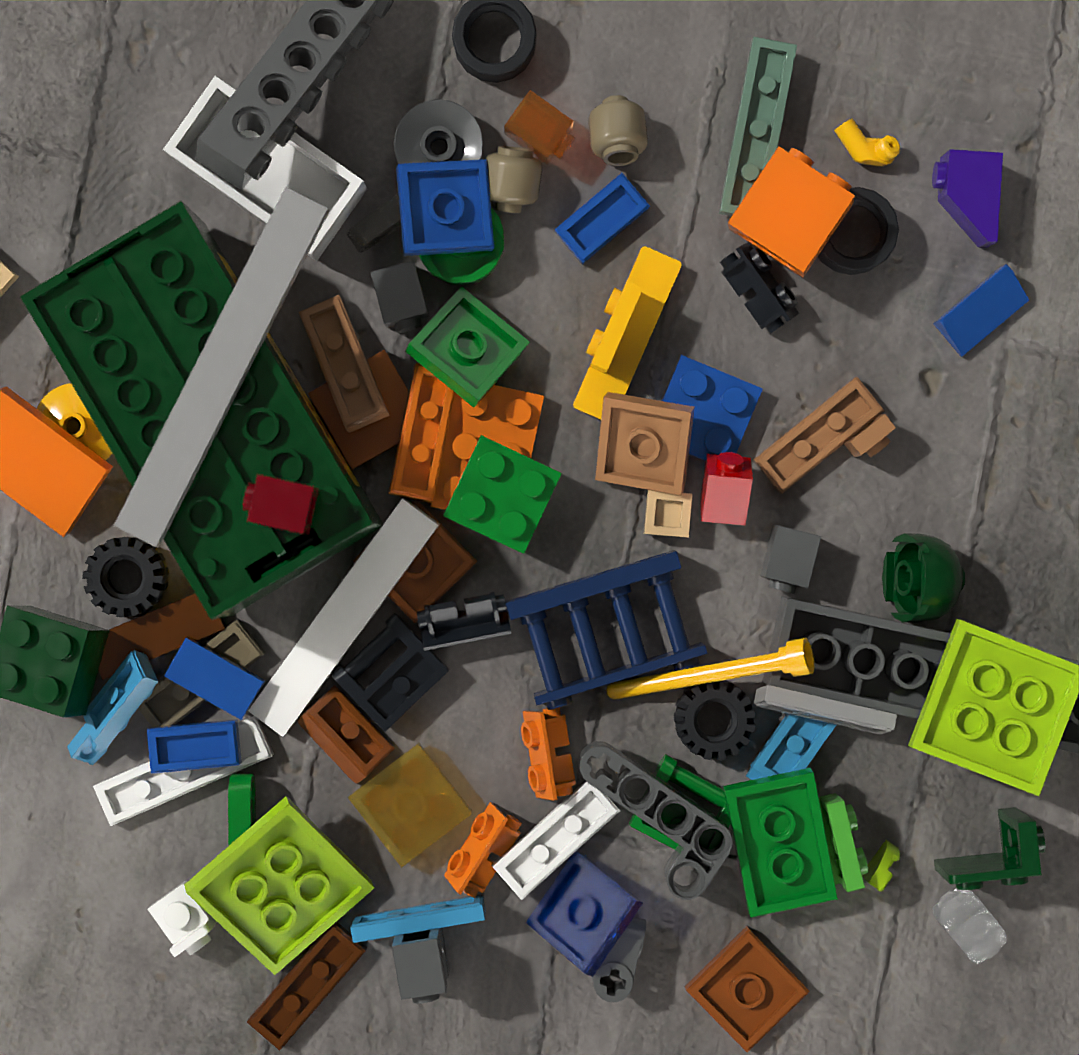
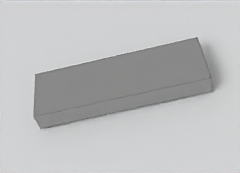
M771 685L757 688L754 700L756 707L874 734H884L895 730L897 714Z

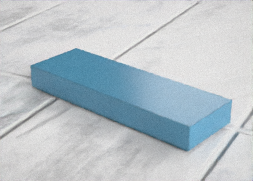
M477 895L475 898L464 897L356 916L350 927L352 941L357 943L483 921L486 915L484 897Z

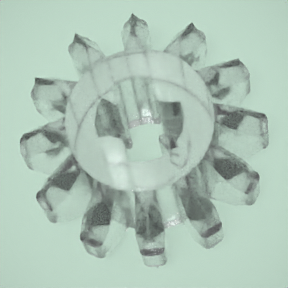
M954 889L952 892L949 890L940 898L941 901L933 906L935 919L971 962L981 964L987 958L991 959L1000 951L999 948L1007 943L1004 929L971 890Z

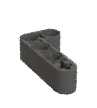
M595 741L588 744L582 750L579 759L582 777L603 794L679 844L665 866L667 885L670 892L682 900H692L699 897L705 891L732 849V836L726 824L710 811L612 745L603 741ZM602 754L608 755V766L618 774L621 765L627 767L619 774L615 787L609 785L613 782V776L604 769L600 768L596 773L591 772L592 764L589 760L591 756L600 758ZM633 778L644 779L649 784L647 794L640 799L629 798L624 793V787L629 780ZM671 803H678L686 809L684 819L677 824L666 823L661 818L663 809ZM717 829L722 832V841L716 848L706 849L699 844V837L705 830ZM683 866H691L698 871L696 880L687 886L679 885L673 880L675 872Z

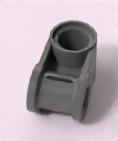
M602 911L596 936V952L592 967L593 986L596 994L602 1000L619 1002L630 994L633 988L637 962L643 948L646 919ZM611 969H617L622 981H615L613 988H608L602 976H609Z

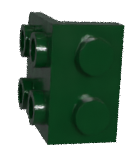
M1016 807L998 809L1002 852L934 860L935 870L948 883L956 884V889L958 890L980 889L983 887V881L1000 880L1002 885L1028 883V877L1042 875L1039 853L1045 852V836L1040 825L1036 826L1034 819Z

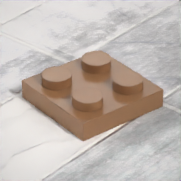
M607 392L603 399L595 480L681 496L685 490L695 407Z

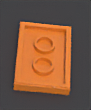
M5 386L0 389V490L62 537H65L72 531L113 466Z

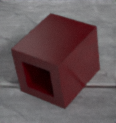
M257 474L256 483H248L243 499V510L249 511L247 521L301 534H309L319 488Z

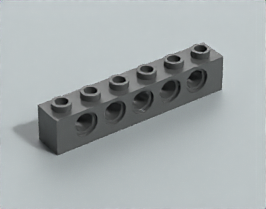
M307 0L197 140L196 161L240 190L244 189L251 178L259 180L271 163L272 157L269 156L277 144L284 147L289 142L297 128V123H295L297 118L303 111L307 114L311 113L321 98L322 90L320 88L327 79L334 82L346 65V54L352 47L356 50L360 49L371 31L369 24L376 16L382 19L391 8L394 0ZM342 3H351L357 8H350ZM318 34H326L333 39L326 40L319 37ZM303 66L307 68L309 71L300 72L292 67ZM278 98L282 100L284 104L275 105L268 102L266 99ZM251 130L256 132L259 137L248 138L240 132Z

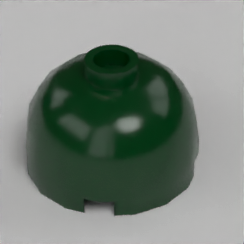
M904 533L896 536L892 542H899V544L896 546L895 552L886 553L882 572L885 601L894 602L895 608L898 611L891 612V614L902 623L931 621L947 614L957 602L965 585V572L956 553L949 544L934 536Z

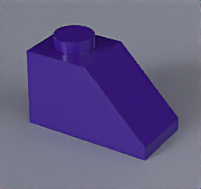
M950 149L940 157V162L936 161L934 164L932 187L938 189V202L977 247L988 248L998 242L1003 153Z

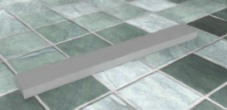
M285 187L114 524L115 527L154 547H160L329 213L328 208Z

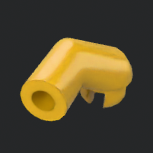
M853 118L847 120L834 130L853 160L859 164L882 167L891 164L900 152V145L896 138L889 135L882 139L865 137Z

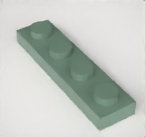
M753 37L719 214L727 216L734 214L778 148L797 49L795 44Z

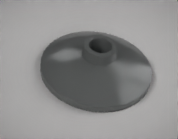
M435 99L414 106L403 116L396 129L394 150L399 164L480 160L483 151V138L476 119L467 109L449 100ZM436 140L445 141L448 145L447 151L441 155L433 153L431 151L433 142Z

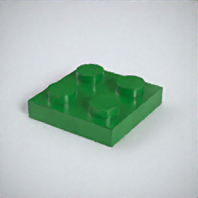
M461 286L413 338L405 352L474 408L525 351L530 342Z
M481 435L443 516L524 554L562 473Z

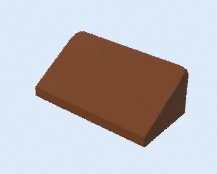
M335 685L297 720L298 724L355 784L366 778L395 749Z

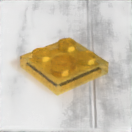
M420 742L348 796V799L401 868L472 814L470 807Z

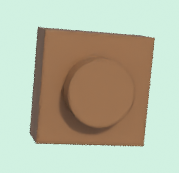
M886 414L879 415L845 442L844 445L854 457L862 456L866 453L871 458L891 442L887 435L896 427Z

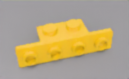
M643 246L623 291L614 287L604 310V313L611 315L605 332L596 328L586 353L594 357L573 403L575 409L601 420L603 399L607 392L626 394L682 266L680 261L649 247Z

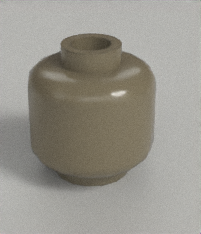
M615 95L605 98L602 104L591 111L588 124L590 145L593 153L603 159L604 163L612 166H623L635 162L639 157L638 155L643 153L648 145L646 116L643 108L635 102L628 101V98L625 96Z
M498 146V152L489 154L486 157L490 200L496 201V210L521 213L522 205H530L538 200L543 167L542 163L533 157V150L513 146Z

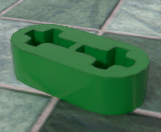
M254 774L230 775L228 787L229 845L256 822V782Z

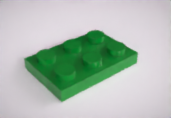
M811 768L723 786L750 917L838 899L814 772Z

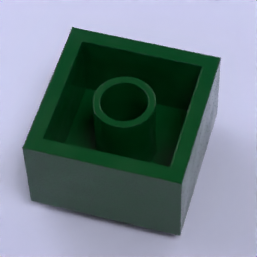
M7 605L0 629V698L63 718L86 715L110 630L33 606Z

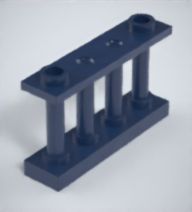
M677 551L665 552L506 601L510 620L520 618L521 624L527 625L546 687L545 690L534 693L536 705L546 703L548 710L572 703L571 695L669 665H673L674 671L700 663L698 656L708 654L706 647L702 642L689 645L670 580L674 579L672 571L681 569ZM647 579L648 586L654 587L673 651L647 658L628 593L632 592L630 584ZM602 592L605 593L606 599L611 598L631 663L608 671L604 669L586 610V606L589 605L587 597ZM562 605L564 612L569 611L588 677L565 684L562 682L543 620L547 618L546 609Z

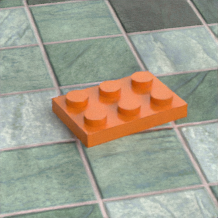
M494 385L473 408L455 393L434 502L431 503L430 507L446 510L481 435L531 458L544 395Z

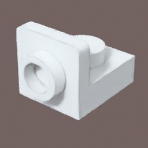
M187 881L181 883L147 909L173 944L169 951L174 957L184 950L189 955L200 950L211 941L208 933L217 923L214 918L186 893L184 884Z

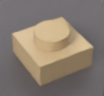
M647 490L644 534L689 538L693 494L682 493L680 496Z

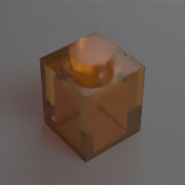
M529 90L504 126V133L507 137L522 148L533 150V155L546 165L549 164L554 156L562 159L575 140V137L570 134L573 130L574 121L531 90Z

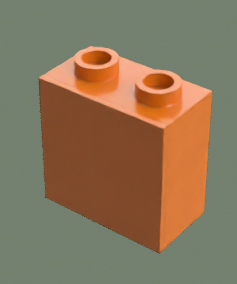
M778 146L728 221V227L730 231L803 278L853 205L855 195L849 192L852 186L841 177L831 172L824 176L812 168L813 160L795 148H791L787 152Z

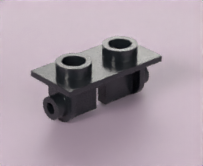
M748 242L736 248L741 256L740 258L733 252L720 261L724 268L721 273L739 297L751 288L754 289L757 295L744 305L761 330L765 327L771 334L784 325L780 318L781 315L788 322L799 314L795 308L798 302L791 289L783 282L778 284L769 271L772 268V264L767 255L758 248H753Z
M490 592V594L465 598L466 609L457 611L455 601L424 605L425 610L417 611L424 651L512 634L504 594L495 596V592Z

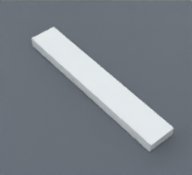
M402 498L248 711L284 737L440 524L406 498Z

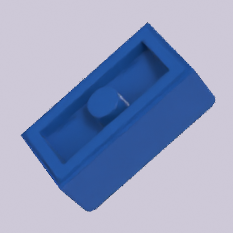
M1005 264L933 324L962 357L1026 304L1029 298L1012 269Z

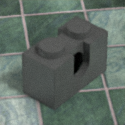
M437 928L395 936L392 951L401 1000L412 998L413 1003L422 1004L439 999L440 993H446V979L449 978L450 972L443 929Z

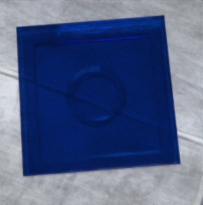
M576 851L569 858L526 923L585 975L593 977L643 902L587 856Z

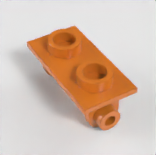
M560 707L550 710L544 708L542 709L543 712L525 710L523 711L524 722L521 725V736L524 745L529 750L531 766L528 768V780L530 787L535 792L536 798L555 801L557 796L573 794L572 786L576 785L571 753L556 755L555 752L557 747L570 745L566 715L561 714Z
M492 802L488 804L484 812L475 818L468 838L461 849L454 852L448 862L444 877L460 895L464 892L470 897L475 898L478 892L484 893L496 873V870L492 867L494 861L488 859L489 855L492 852L501 857L513 846L521 834L518 829L522 823L509 814L505 816Z

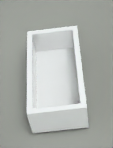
M214 76L163 150L178 164L265 225L285 187L328 208L329 213L308 253V256L317 261L368 190L364 181L295 132L284 147L277 144L269 156L272 157V160L263 176L259 180L251 178L243 190H240L196 161L197 140L236 91ZM251 130L240 132L248 138L259 137L256 132Z

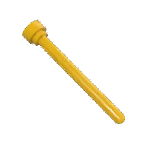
M796 639L787 641L786 646L779 647L776 653L610 683L607 686L606 692L608 697L616 700L782 670L784 674L791 673L793 677L813 674L814 657L808 639Z

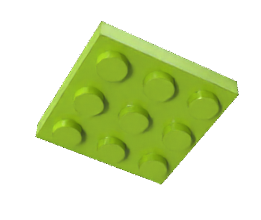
M956 619L908 746L1039 796L1079 694V665L963 620Z
M287 796L184 884L186 893L274 975L375 888L372 880Z

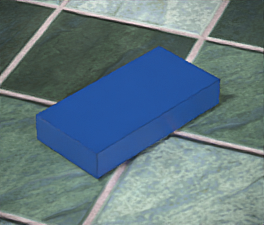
M621 173L560 224L554 232L583 265L650 209V205L625 175Z
M189 636L183 641L164 677L240 720L245 717L265 682L264 679Z
M237 719L147 729L151 774L235 766L242 763Z

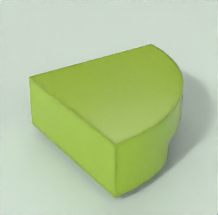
M885 840L868 863V873L862 875L870 885L880 892L885 889L893 876L888 869L894 861H899V848Z

